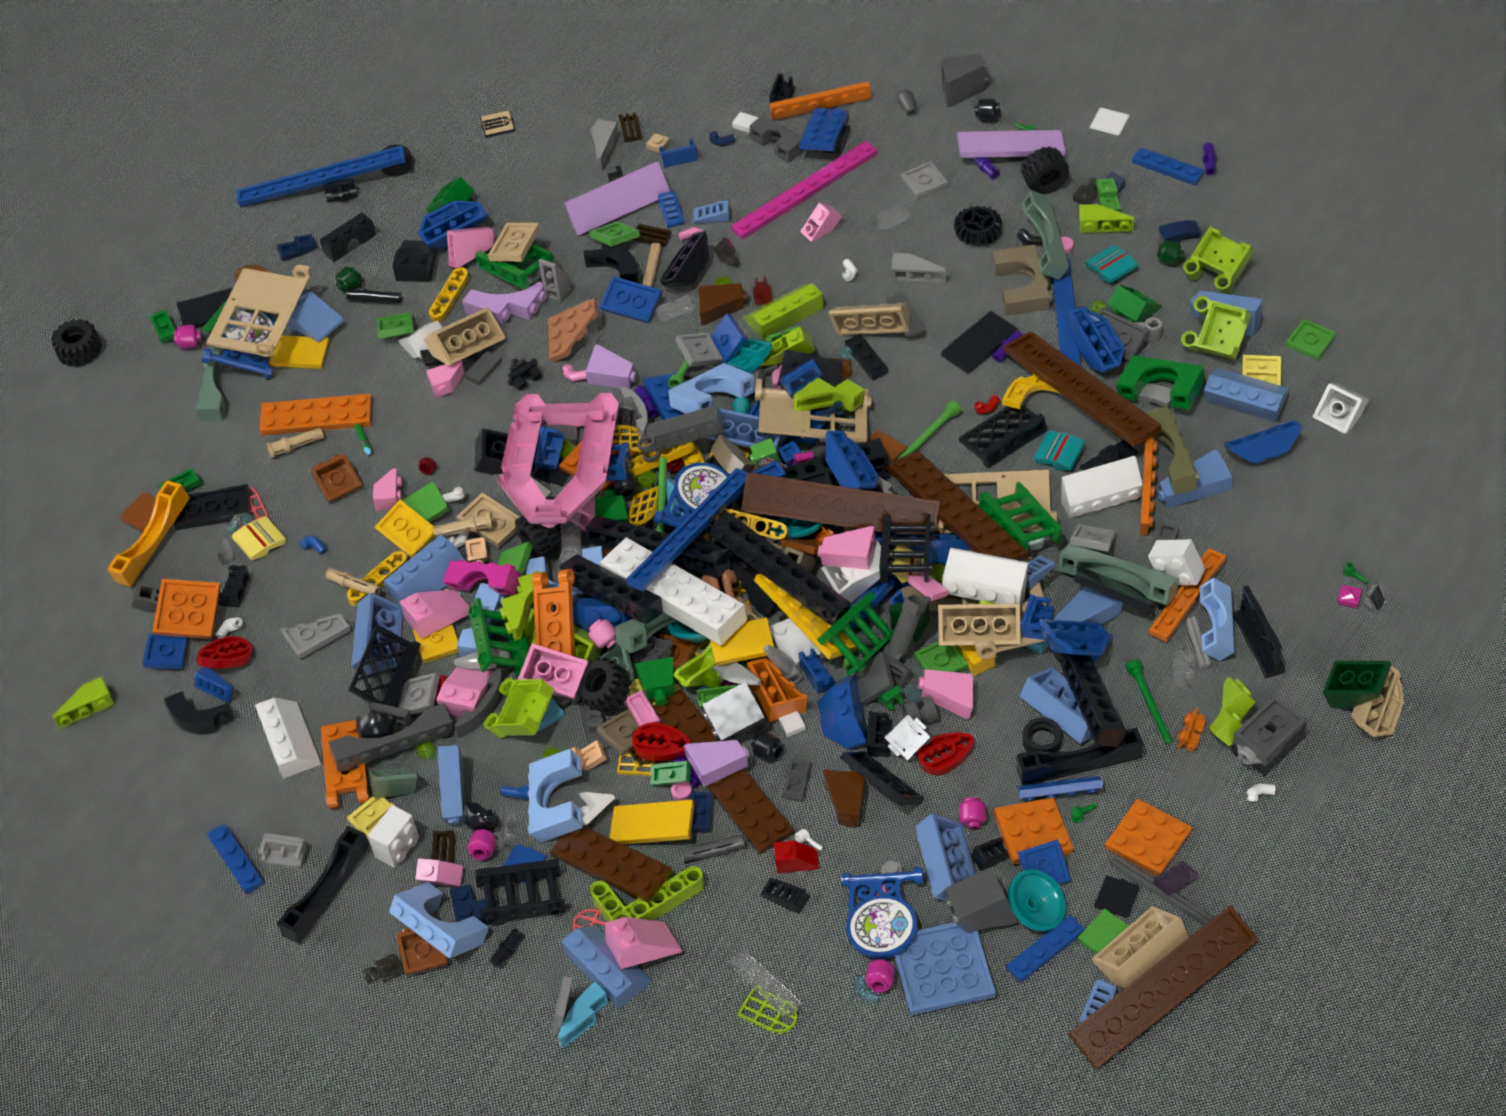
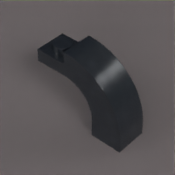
M602 244V249L584 250L586 268L611 267L619 272L621 279L639 283L636 260L626 249L617 245L609 246Z
M183 691L164 697L171 719L176 726L187 733L196 735L214 734L218 732L216 726L235 720L229 702L207 710H196L188 705Z

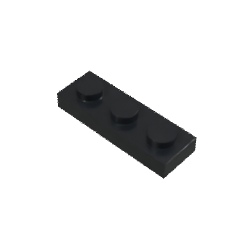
M861 334L844 341L845 347L872 381L889 374L887 366Z

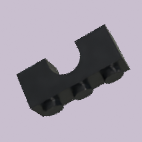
M361 212L322 237L320 242L324 254L330 260L336 262L348 254L347 246L352 239L355 238L361 244H364L375 237L373 221Z

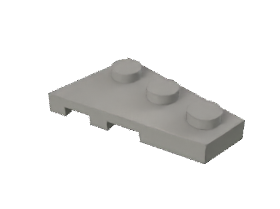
M341 614L317 619L315 623L307 625L304 623L297 624V627L288 630L287 627L280 629L281 634L299 659L351 631Z

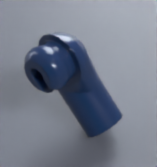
M716 131L709 133L711 143L723 146L735 142L733 134L720 137Z

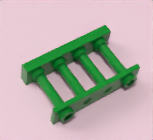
M534 244L530 246L523 261L516 262L513 265L508 264L511 261H490L488 254L482 251L475 254L480 269L524 290L530 286L528 276L540 268V259L555 263L552 252ZM532 259L536 260V262L527 267L525 270H520L522 266H524Z
M1021 482L1016 483L1014 494L994 499L988 492L980 494L979 507L1026 551L1029 542L1047 536L1055 544L1060 542L1062 534L1061 525L1053 519ZM1015 501L1021 505L1007 511L1001 507ZM1024 513H1028L1032 517L1017 523L1011 518ZM1037 524L1043 529L1030 534H1026L1021 530Z
M871 591L817 638L821 645L827 641L833 642L853 665L846 672L848 676L854 671L857 674L866 667L864 663L887 641L889 643L894 629L890 630L872 609L870 602L875 598V595ZM860 611L865 612L885 635L881 640L860 617ZM849 621L855 622L874 644L871 650L866 647L850 628ZM839 631L841 633L844 632L864 655L860 660L855 657L839 638Z
M476 598L468 609V616L471 620L478 655L477 661L480 664L481 672H485L490 664L493 663L513 667L516 677L519 678L529 652L525 630L523 631L522 638L514 641L513 635H508L506 628L487 625L484 617L502 620L504 623H507V619L503 620L500 612L483 609L481 598ZM488 633L507 636L509 643L489 640ZM491 648L510 651L512 659L493 656Z

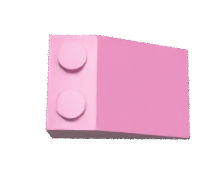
M456 590L418 592L399 601L405 620L421 638L467 616L470 607Z
M532 643L518 680L542 679L555 689L553 695L575 699L588 661Z
M456 667L443 683L436 699L437 704L444 703L448 714L461 717L465 710L473 713L489 691L487 680L494 670L487 669L485 672H481V669Z
M624 917L605 923V942L621 969L681 952L679 944L665 922Z

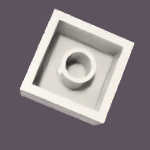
M1192 539L1156 540L1148 555L1154 570L1178 577V585H1197L1205 571V566Z
M392 805L369 833L368 839L375 858L395 868L399 862L405 859L406 853L410 848L417 844L419 835L413 816Z

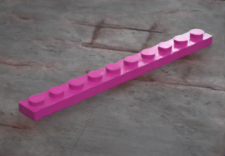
M864 141L731 225V230L742 240L876 156L877 149L868 141Z

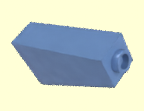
M1201 290L1196 297L1193 296L1191 299L1192 316L1203 320L1206 319L1193 306L1194 300L1197 297L1206 296L1211 301L1248 310L1251 317L1244 335L1253 337L1260 326L1262 299ZM1207 303L1203 304L1201 306V309H1205L1207 307Z
M1217 449L1193 462L1194 470H1197L1199 475V481L1196 482L1197 490L1174 495L1169 483V477L1160 482L1157 495L1160 502L1164 503L1166 509L1232 488L1233 477Z
M1084 586L1053 620L1094 622L1101 625L1120 615L1123 602Z
M458 745L438 747L442 819L445 824L459 825L460 822H464V756Z

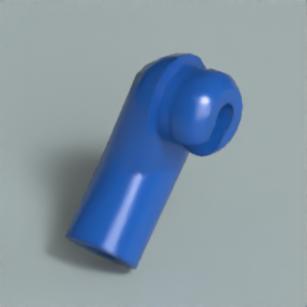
M305 536L300 541V546L303 549L314 547L320 555L327 550L325 545L316 536Z
M503 785L500 789V794L525 800L529 798V786L523 785L522 788Z

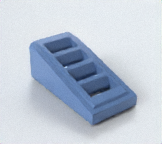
M728 200L693 209L694 224L729 221Z
M1040 555L1028 562L1026 588L1031 590L1055 567V563Z
M1096 980L1079 1023L1088 1018V1014L1092 1015L1097 1011L1092 1006L1099 1009L1116 996L1117 987L1101 980ZM1098 998V999H1100V1000L1105 1001L1106 1003H1102V1002L1097 1001V1000H1095V999Z

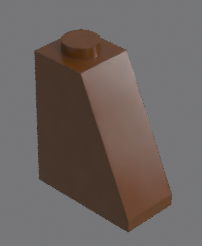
M742 283L699 286L701 325H706L723 318L726 313L732 314L744 309V301H747V292L743 290Z
M824 769V784L839 825L847 827L860 826L866 778L858 772Z

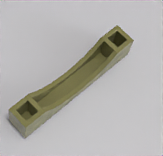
M1167 406L1145 411L1147 415L1162 425L1161 431L1154 434L1153 438L1166 444L1175 455L1168 467L1169 483L1174 495L1197 490L1196 482L1199 481L1198 471L1194 470L1193 459L1190 458L1188 447H1184L1183 435L1179 436L1180 429L1178 424H1176L1174 413H1170Z

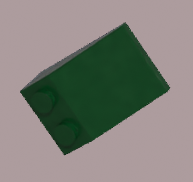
M1334 661L1322 694L1332 708L1351 709L1376 699L1381 695L1392 663L1391 661Z

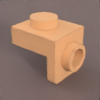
M484 537L465 541L468 562L474 563V561H479L485 564V561H488Z
M598 740L582 750L576 747L572 748L582 758V768L586 771L607 759L602 744Z

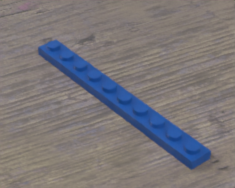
M401 145L236 190L239 206L242 207L405 163L404 149Z
M736 468L626 578L627 585L644 591L744 490L747 472Z

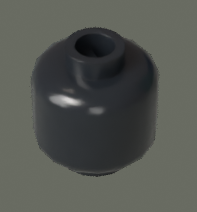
M993 98L979 100L978 106H975V116H979L981 122L995 121L997 116H1000L999 102H996Z
M628 471L626 480L613 481L616 495L623 496V499H632L639 491L636 476L632 472Z
M767 732L759 734L752 741L754 755L767 762L777 760L783 752L780 738Z

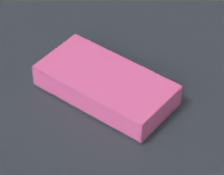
M924 572L908 576V583L924 596H929L931 601L948 596V590L931 576H929L928 582H924Z
M642 690L628 696L624 701L639 727L650 722L660 723V719Z

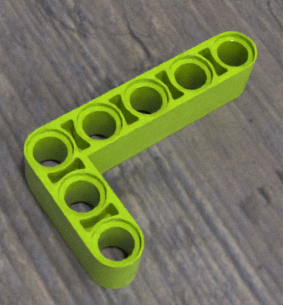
M691 866L667 880L648 903L637 899L626 907L604 881L594 882L590 887V894L594 906L600 911L607 922L624 917L654 921L701 892L704 888L702 870L699 867Z

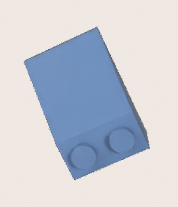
M304 289L287 327L317 342H321L343 323L344 319L317 295Z

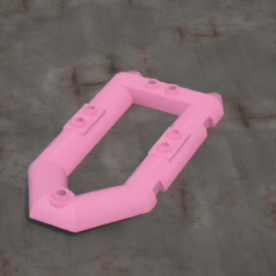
M600 393L590 403L545 404L538 394H526L515 404L513 417L516 422L511 423L501 466L504 474H499L498 482L530 524H541L547 528H552L557 524H565L605 485L619 402L612 393ZM546 425L585 426L576 475L554 500H546L530 476L540 427Z

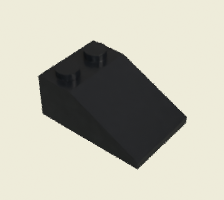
M404 240L395 253L392 265L395 280L431 282L438 248L427 247L423 240Z
M785 349L779 379L808 360L814 359L822 373L820 379L834 387L839 384L843 361ZM778 380L777 386L783 387L781 382Z
M485 428L481 429L475 440L474 471L492 475L504 474L501 466L508 433ZM533 463V465H532V470H531V472H534V471H535V464H534V463Z

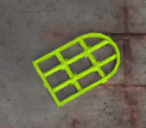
M753 987L737 1014L740 1018L778 1034L792 1030L798 1019L797 1011L792 1004L757 987ZM756 991L767 996L765 1001H762L752 995ZM772 998L782 1003V1007L777 1008L768 1004L769 999ZM750 999L762 1004L759 1010L746 1005ZM765 1007H769L777 1011L778 1014L772 1018L763 1014L762 1011ZM785 1007H790L794 1011L795 1016L784 1011ZM746 1009L755 1013V1018L752 1019L743 1015V1010ZM784 1014L794 1019V1022L789 1026L779 1021V1017ZM764 1017L772 1021V1024L769 1027L758 1022L757 1019ZM775 1024H779L785 1027V1029L778 1030L773 1027Z

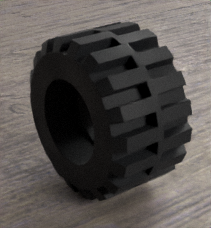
M1051 146L1047 148L1041 147V149L1030 153L1029 157L1025 158L1024 163L1021 165L1022 176L1030 189L1042 194L1057 190L1059 186L1065 183L1064 181L1068 179V174H1070V167L1061 152Z
M73 319L70 322H64L63 325L57 327V330H54L51 342L57 358L62 364H66L69 367L72 365L74 367L84 366L86 363L92 362V359L98 357L97 354L101 351V343L96 329L92 323L89 324V321H83L82 319L75 321Z
M523 515L515 520V528L521 542H529L533 545L530 554L535 558H546L562 547L561 537L556 526L547 528L541 524H530Z
M599 657L595 658L594 662L592 660L588 662L577 691L578 698L593 709L600 710V712L608 713L609 710L614 711L616 707L622 705V701L627 699L626 695L629 694V686H631L630 675L626 669L606 657L601 659Z

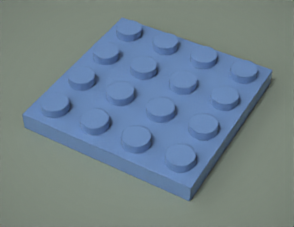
M955 922L917 930L911 945L900 954L894 956L910 1016L996 997L977 930L965 932L962 925H956Z

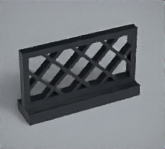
M1024 405L1019 409L1021 413H1011L1017 408L1007 406L960 436L959 442L983 460L984 466L990 468L1046 432L1045 416L1041 413L1036 415ZM1006 419V423H996V421ZM1010 419H1020L1019 422L1009 423ZM1023 419H1030L1027 422H1023ZM985 428H992L991 432H982ZM995 428H1005V432H995ZM1008 428H1016L1012 432H1008ZM994 437H1002L998 441H993ZM970 438H977V441H967V440L970 439ZM980 438H990V441H980ZM979 447H987L982 451L979 450Z
M1245 585L1242 588L1240 610L1233 612V618L1265 678L1285 673V667L1280 659L1282 646L1249 585Z
M377 624L374 627L348 691L370 703L374 702L395 707L421 643L415 640L411 643ZM379 632L384 635L387 642L379 643L376 636ZM393 643L403 645V651L397 653ZM389 645L392 654L385 656L381 648L382 646ZM376 648L380 658L372 659L370 650ZM394 657L397 666L390 669L386 659ZM382 661L385 670L378 672L375 662ZM370 664L373 674L366 675L363 666ZM387 673L390 682L383 685L380 675ZM375 677L379 686L371 688L368 679ZM363 680L367 690L362 691L356 688V683ZM381 690L383 695L382 701L375 698L373 691Z

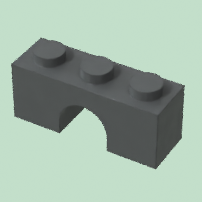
M765 114L761 115L750 125V137L762 146L768 141H777L775 143V154L787 163L802 152L799 146L801 138Z

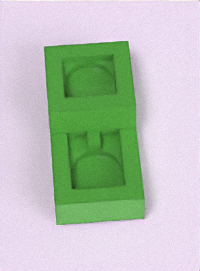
M1114 178L1096 180L1100 205L1121 212Z

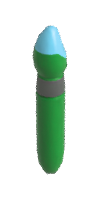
M357 423L355 424V431L363 451L370 456L372 448L368 443L363 428Z

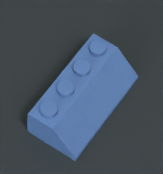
M1216 368L1210 374L1204 388V401L1277 422L1289 388Z
M719 408L724 418V433L721 434L733 444L750 448L754 444L772 438L776 450L784 446L787 435L758 432V416ZM718 435L707 437V439L716 440Z
M439 535L384 580L387 595L400 605L399 601L418 592L443 591L448 587V585L443 583L450 561L465 559L453 543L444 536Z
M372 592L358 602L351 667L357 669L374 627L377 624L401 637L403 616L401 606ZM378 632L376 636L379 643L387 642L385 636ZM393 643L395 650L398 653L400 650V644ZM389 645L381 647L385 656L392 654ZM376 648L370 650L372 659L380 658ZM394 657L386 659L390 669L397 666ZM382 661L375 662L378 672L385 670ZM370 664L363 666L366 674H373Z
M1050 667L1027 678L1020 697L1028 705L1034 707L1044 717L1055 721L1061 730L1065 731L1073 740L1080 744L1093 738L1065 676L1053 667Z
M932 813L916 825L915 828L931 884L932 894L934 898L945 901L944 898L948 897L945 888L976 873L962 824Z
M596 925L577 928L561 941L564 954L593 983L596 982L606 992L607 998L618 1009L652 982L637 965L624 969L620 968L605 942V934Z

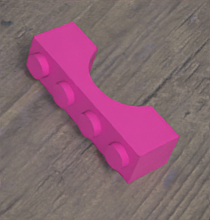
M465 560L450 561L443 583L453 590L469 591L478 581L488 579V586L500 595L513 596L517 590L516 586L519 584L518 577H521L522 574L515 570V566L510 564L502 566L493 562L484 564L479 561H474V563H469Z

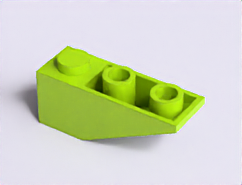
M1098 204L1079 205L1080 233L1134 231L1133 216Z
M799 326L771 343L773 347L759 367L782 363L785 349L806 354L814 352L815 347L812 337Z
M102 676L83 684L54 713L52 717L58 729L114 705Z

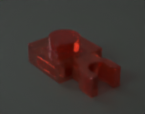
M764 277L763 282H758L757 278H754L753 296L755 305L770 303L772 301L771 286H767L766 277Z

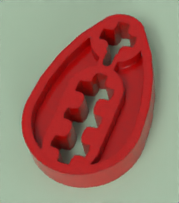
M226 636L216 639L198 651L197 664L206 668H232L245 665L252 658V645L245 638L238 636Z
M656 722L641 725L636 729L632 737L635 753L640 758L650 761H666L685 756L684 745L682 748L678 746H681L682 743H685V745L691 744L690 739L681 731Z
M954 732L932 737V740L927 745L924 744L918 751L919 765L925 772L931 775H945L953 771L972 752L974 748L973 736L969 733ZM943 750L950 751V754L943 753Z

